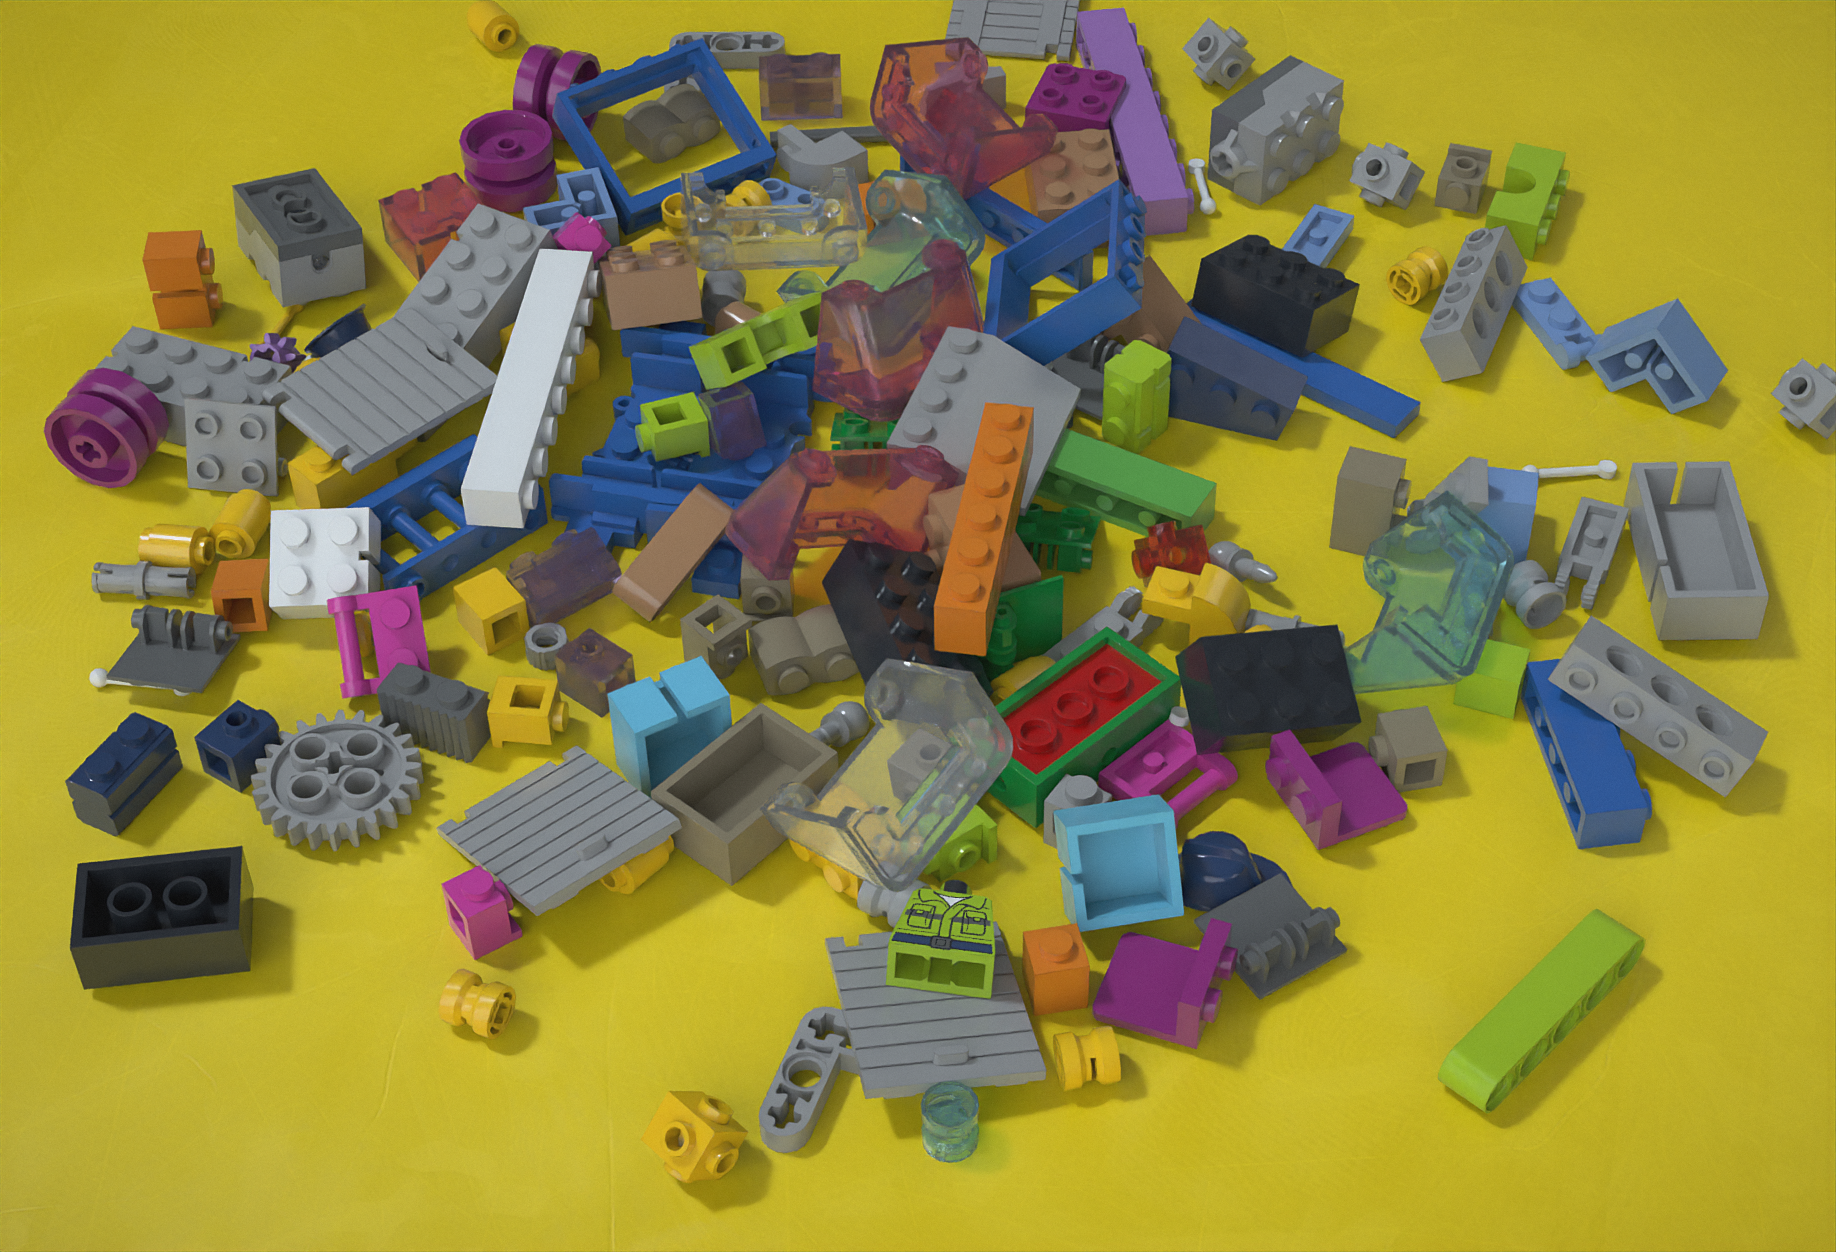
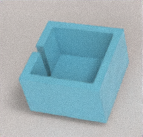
M702 656L660 672L659 681L654 682L651 677H647L608 693L617 766L628 782L651 798V800V791L732 726L730 695Z
M1159 794L1053 811L1058 858L1065 866L1060 868L1064 912L1071 924H1078L1080 932L1184 915L1174 810Z

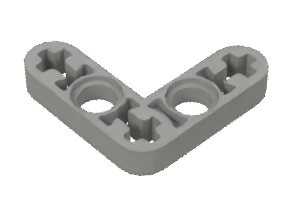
M768 31L684 32L675 35L669 45L670 49L678 43L682 46L703 38L722 69L774 68L780 66L786 59L784 37L778 33ZM692 75L664 85V92L677 85L690 84L703 94Z
M834 1007L814 1008L806 1013L800 1021L759 1111L761 1139L769 1149L776 1152L789 1153L805 1146L813 1133L840 1070L859 1075L852 1048H846V1045H850L851 1042L841 1009ZM826 1030L834 1032V1034H828L825 1040L816 1039V1036L822 1037ZM802 1070L814 1071L821 1077L818 1083L810 1087H798L790 1081V1078L795 1073ZM941 1091L926 1092V1093H937V1092H941ZM789 1103L794 1105L795 1123L788 1122L784 1129L777 1128L776 1124H782L788 1115Z

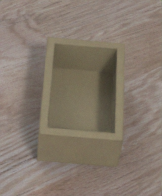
M760 703L651 791L652 800L661 805L665 810L679 818L682 829L671 835L674 846L732 886L789 838L791 834L790 815L839 784L838 752Z

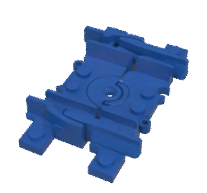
M678 321L660 324L659 329L642 326L621 329L623 357H630L633 380L631 397L620 396L613 401L614 426L604 447L592 453L593 456H584L582 460V477L554 473L549 479L552 502L551 516L554 520L568 522L553 555L554 571L600 578L614 546L635 549L644 533L647 534L649 543L689 493L701 483L739 514L727 532L694 571L691 578L692 592L713 596L719 594L721 597L739 599L742 593L740 577L743 551H753V549L774 551L780 543L779 516L771 510H784L789 504L788 487L785 482L795 457L806 452L805 437L797 435L812 436V420L810 418L815 408L814 400L834 402L840 394L839 363L834 359L835 342L825 341L808 350L784 356L766 364V369L732 385L709 389V399L706 397L708 390L704 386L689 350V346L712 337L707 336L706 324ZM694 392L708 419L710 456L701 458L700 455H696L699 452H694L656 462L651 451L642 453L635 433V426L641 424L640 405Z

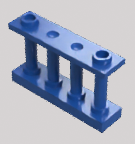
M472 434L346 508L369 507L381 521V542L399 532L422 551L406 562L399 564L381 549L380 564H372L382 574L385 590L417 586L420 601L547 524L548 519L543 488L538 484L536 509H529L524 528L467 525L464 507L454 499L461 495V486L478 438L475 434ZM436 509L460 528V530L441 541L437 540L416 522Z

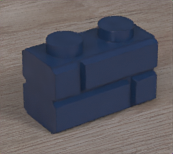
M136 712L131 713L120 723L117 731L113 732L88 756L65 781L69 795L74 799L72 804L77 818L94 828L110 835L118 836L183 767L179 751L175 749L177 743L173 730L163 723Z

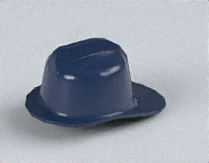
M362 304L323 330L306 346L304 351L311 353L316 358H322L372 330L364 314L366 304Z
M1209 831L1199 834L1193 839H1186L1182 846V852L1178 854L1183 906L1194 910L1209 912L1280 873L1291 884L1287 873L1275 862L1260 855L1250 853L1242 840L1224 831Z

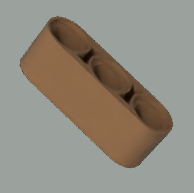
M699 483L624 572L612 589V593L647 621L652 622L727 532L739 513Z

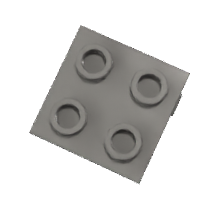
M184 398L188 488L227 492L251 489L266 496H279L278 476H286L288 461L286 458H280L277 452L276 406Z

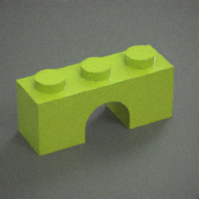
M1516 142L1506 166L1503 191L1497 190L1486 216L1485 228L1490 230L1506 225L1522 257L1533 260L1538 244L1546 245L1552 220L1556 219L1561 196H1565L1570 171L1563 170L1566 152Z
M823 290L791 300L689 346V350L704 386L708 390L732 385L766 369V364L796 352L808 350L843 334L844 331L828 291Z

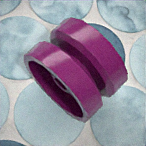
M543 44L531 46L524 54L517 70L513 89V110H523L537 114L548 122L554 138L567 142L552 117L556 94L569 89L570 84L578 83L580 85L597 78L601 74V66L597 57L591 53L576 50L563 53L557 47ZM598 111L581 117L590 132L597 119Z
M501 110L486 113L472 120L462 130L459 143L462 160L465 165L466 189L470 199L476 204L479 203L500 212H517L523 210L524 207L539 205L547 201L556 191L557 167L553 157V135L548 122L537 114L523 110Z
M103 367L88 370L77 380L68 391L67 397L46 418L44 434L50 450L57 460L70 472L93 485L116 488L124 487L135 479L145 466L147 458L158 449L166 438L169 422L166 410L156 395L143 383L122 371Z

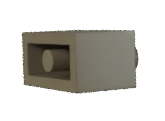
M1352 446L1349 447L1337 476L1329 548L1386 561L1392 543L1400 544L1405 531L1407 516L1399 515L1400 508H1406L1412 485L1411 480L1404 479L1407 459Z

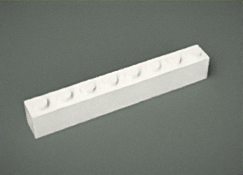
M539 249L461 486L467 525L524 528L529 509H536L539 495L538 479L539 477L546 476L548 469L547 449L549 445H555L558 433L557 416L558 414L565 413L567 404L566 386L567 384L574 383L576 374L575 356L576 354L581 355L583 353L585 343L584 327L585 325L590 326L593 319L592 300L593 297H599L601 293L602 275L600 270H594L592 252Z

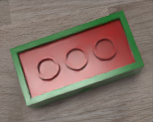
M1106 626L962 730V750L969 755L972 779L1005 806L1037 828L1044 823L1045 799L1066 774L1073 777L1077 775L1088 776L1097 783L1100 771L1169 719L1172 708L1180 707V677Z

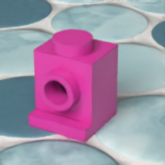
M575 212L553 235L558 250L592 252L594 264L612 246L604 238L607 235L605 229L592 217L587 216L584 218L578 212Z
M480 865L441 884L449 925L474 960L522 937L521 928L509 913V911L513 910V902L508 890L500 880L494 882L492 875L483 870Z

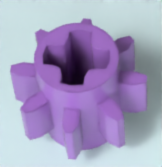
M265 333V344H250L252 350L250 361L257 357L291 366L292 374L302 361L306 359V355L300 354L294 347L296 345V338L283 337L281 339L277 333Z

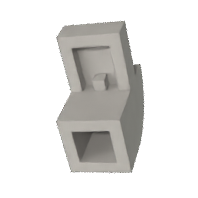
M791 124L777 130V159L780 166L789 172L791 185L814 192L825 199H831L851 193L852 185L869 182L868 150L844 131H840L815 143Z

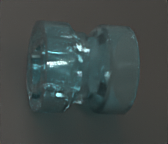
M954 1081L940 1082L930 1087L923 1095L921 1101V1117L923 1122L921 1137L923 1148L931 1157L938 1161L948 1163L962 1161L972 1155L977 1149L979 1141L977 1122L979 1118V1103L977 1095L970 1087Z

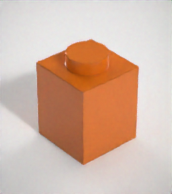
M269 559L219 561L211 588L215 615H222L225 621L232 623V632L268 631L273 612L269 607Z
M1078 924L1024 931L1022 974L1033 1015L1039 1016L1088 1008L1090 965Z

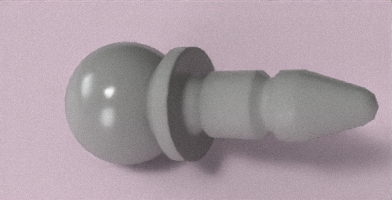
M1221 541L1214 544L1206 556V563L1226 570L1240 582L1250 579L1258 583L1275 582L1278 578L1277 574L1268 565L1255 561L1250 551L1240 548L1237 544L1230 541Z
M842 702L832 712L822 718L818 729L809 734L827 746L832 744L835 747H842L849 743V741L859 739L867 733L870 725L869 714L857 702Z

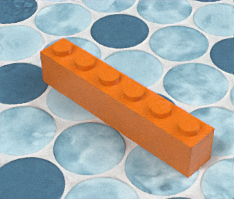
M985 402L934 604L935 650L986 656L1033 454L1034 407Z

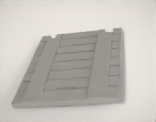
M954 0L943 52L956 53L958 46L968 47V53L976 55L1045 60L1046 53H1057L1056 60L1069 61L1080 0Z
M411 307L395 316L394 319H389L377 326L376 329L357 337L356 340L354 339L339 347L338 350L323 356L319 361H314L300 369V371L282 379L281 382L266 388L262 392V398L271 406L285 399L286 402L279 407L280 414L333 459L338 460L349 454V456L343 459L342 466L353 475L369 466L370 463H374L388 455L389 452H393L405 445L409 440L417 438L427 432L428 429L434 428L446 421L447 418L449 419L463 411L465 407L468 408L483 399L484 396L492 394L498 376Z
M579 746L562 754L564 762L558 766L549 761L465 810L466 820L457 824L450 819L436 828L438 834L472 863H475L476 866L480 865L483 870L489 872L495 882L500 880L508 892L536 916L550 908L558 907L579 894L578 891L640 853L645 854L668 840V836L682 829L679 818L665 810L654 800H651V798L615 772H612L604 764L599 763L597 759L586 753Z
M996 921L993 922L996 953L991 999L886 985L888 942L892 932L859 935V946L846 947L843 936L825 938V947L865 1099L915 1096L917 1093L990 1085L1000 1087L1027 1084L1028 1081L1046 1079V1067L1039 1052V1047Z

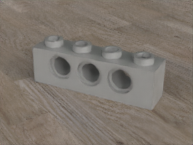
M1506 225L1490 230L1488 228H1480L1466 236L1422 333L1420 341L1442 382L1483 373L1528 268Z
M1590 616L1548 678L1550 682L1724 797L1729 794L1754 763L1768 734V731L1593 616Z

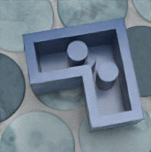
M598 167L556 175L560 201L523 208L525 221L549 229L552 236L575 212H578L584 218L590 216L607 232L604 238L612 245L610 248L620 246L617 215Z
M1678 298L1607 327L1586 356V359L1610 392L1646 379L1671 414L1708 401L1728 371Z
M1488 466L1489 505L1460 529L1458 548L1481 551L1487 556V572L1504 574L1515 564L1526 560L1536 508L1539 473Z

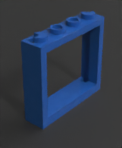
M703 38L682 46L678 43L671 47L669 51L653 57L649 55L643 56L632 65L619 70H606L593 80L580 85L578 83L570 84L569 89L556 94L552 117L585 170L599 168L617 215L618 224L625 236L662 222L661 204L669 195L679 192L694 193L700 196L703 203L706 204L732 193L733 189L745 180H752L758 183L770 178L777 154ZM692 75L741 153L630 197L581 117Z
M1118 179L991 258L983 333L997 337L1037 363L1045 366L1142 308V289L1144 287L1143 262H1145L1144 238L1146 237L1145 214L1147 213L1146 205L1141 196L1135 197L1122 181ZM1109 240L1107 276L1028 323L1031 287Z

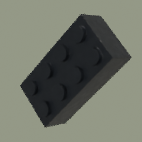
M848 539L821 583L879 719L962 734V730L972 724L994 691L977 655L935 650L934 604L941 577L934 561L922 552H907L889 548L878 542L867 543Z

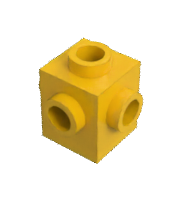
M668 1091L641 1140L665 1161L663 1166L670 1175L680 1181L693 1183L694 1181L721 1180L737 1162L739 1156L738 1149L747 1136L748 1131L732 1118L733 1110L722 1100L706 1095L702 1091Z

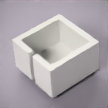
M369 507L271 511L269 607L282 619L334 618V615L328 614L327 599L380 591V573L372 564H380L381 521ZM361 554L365 557L366 560H361Z

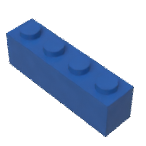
M1560 659L1527 662L1521 700L1578 849L1639 843L1645 820H1650L1652 815V803L1647 789H1641L1637 781L1635 759L1630 750L1624 749L1620 739V727L1548 680Z

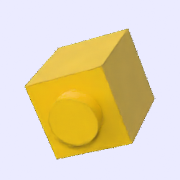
M496 567L453 587L458 621L487 655L523 639L530 630L525 599Z

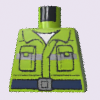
M960 880L944 882L940 887V891L924 888L914 890L889 938L886 985L991 999L996 953L992 901L985 896L972 895L971 888Z

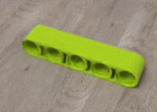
M1599 909L1590 912L1454 1046L1439 1070L1438 1080L1485 1113L1492 1112L1627 976L1639 960L1646 940Z

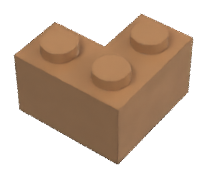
M1149 255L1145 257V262H1143L1144 287L1142 289V308L1097 334L1096 338L1099 335H1104L1109 341L1122 335L1128 344L1133 340H1141L1166 352L1184 316L1201 324Z

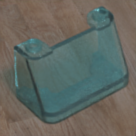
M884 170L871 184L865 199L866 209L876 223L875 228L826 283L815 272L800 270L794 272L776 291L778 295L787 303L806 294L827 290L844 331L843 334L838 335L839 337L870 353L879 355L894 353L984 249L985 231L947 175Z
M1448 490L1370 543L1363 561L1364 577L1368 585L1386 600L1373 631L1349 647L1343 646L1355 694L1453 685L1473 674L1477 668L1514 569V556L1508 543Z

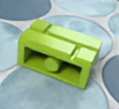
M1133 340L1121 350V354H1116L1104 364L1103 439L1124 450L1139 454L1151 444V439H1157L1167 430L1170 393L1169 375L1171 374L1172 360L1169 354L1141 340Z

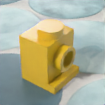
M512 676L497 677L487 710L493 747L503 748L505 741L552 745L555 731H566L569 706L567 701H561L558 680Z

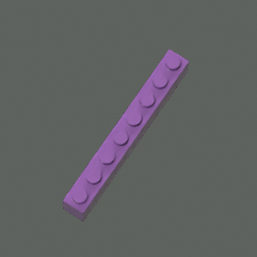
M1124 8L1077 12L1076 47L1083 68L1096 71L1108 70L1114 74L1123 75L1126 78V87L1110 118L1109 132L1119 179L1135 197L1140 195L1146 205V236L1186 232L1187 214L1194 213L1193 192L1191 188H1185V169L1183 163L1177 164L1175 139L1168 138L1169 126L1166 114L1160 115L1159 92L1152 91L1151 69L1144 68V49L1142 45H1137L1135 23H1129Z

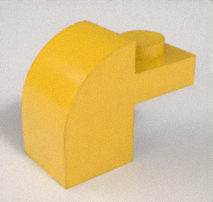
M1206 562L1200 576L1156 566L1142 603V613L1190 624L1189 646L1204 636L1244 633L1247 631L1244 629L1247 616L1251 610L1249 595L1240 581L1226 570Z

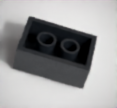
M1248 234L1201 258L1191 306L1303 358L1348 332L1360 284L1345 278V275L1339 270L1322 268L1307 261V257L1301 253L1284 251L1271 245L1270 241L1265 237Z
M1338 624L1204 636L1197 639L1175 656L1197 755L1269 748L1271 736L1287 730H1291L1300 744L1333 741L1362 722Z
M236 846L77 864L70 951L84 990L251 971L254 887L243 847Z

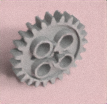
M338 710L333 721L327 722L322 713L317 714L316 725L310 727L301 720L297 721L298 733L295 735L285 731L279 732L281 746L275 744H266L264 746L267 758L256 759L255 764L258 773L251 775L254 788L252 794L256 809L260 811L263 824H272L276 837L288 833L291 845L296 846L307 837L310 848L314 851L321 845L323 840H330L332 850L337 851L342 839L349 838L355 848L360 847V835L365 833L376 840L380 839L379 826L384 824L396 829L398 827L396 813L410 815L412 813L410 800L420 799L419 784L424 783L419 749L414 748L411 734L402 735L400 724L397 722L386 727L383 715H378L370 722H366L363 710H360L352 720H346L343 710Z

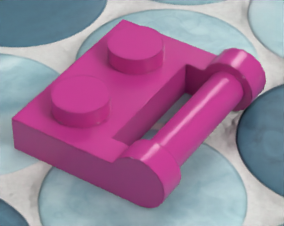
M417 586L341 596L326 600L328 614L334 615L345 682L340 684L342 699L377 694L376 689L398 662L414 665L422 670L431 672ZM369 610L379 678H364L354 612Z
M1168 719L1100 771L1098 787L1112 794V797L1117 801L1158 794L1162 795L1188 773L1198 768L1204 774L1167 802L1174 810L1175 829H1177L1178 821L1217 789L1224 791L1237 781L1238 774L1234 765L1219 753L1197 755L1193 735L1182 727L1172 724Z

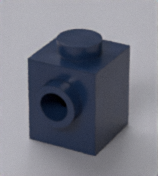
M240 700L234 702L194 737L204 772L242 793L252 784L251 775L258 773L255 764L256 759L267 758L264 746L266 744L281 746L280 729L276 720L265 710H256Z

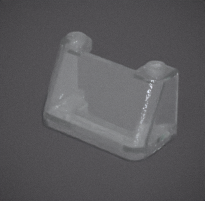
M854 167L833 168L832 180L822 189H819V186H810V204L726 207L724 189L715 190V192L709 190L705 185L703 172L681 173V233L684 245L695 262L696 267L706 271L832 267L854 264L865 254L868 231Z
M886 658L869 679L864 693L865 707L876 724L817 796L807 785L788 782L777 788L760 810L772 827L785 837L874 887L900 892L906 890L914 883L1007 766L1012 756L1013 737L1008 726L972 672Z

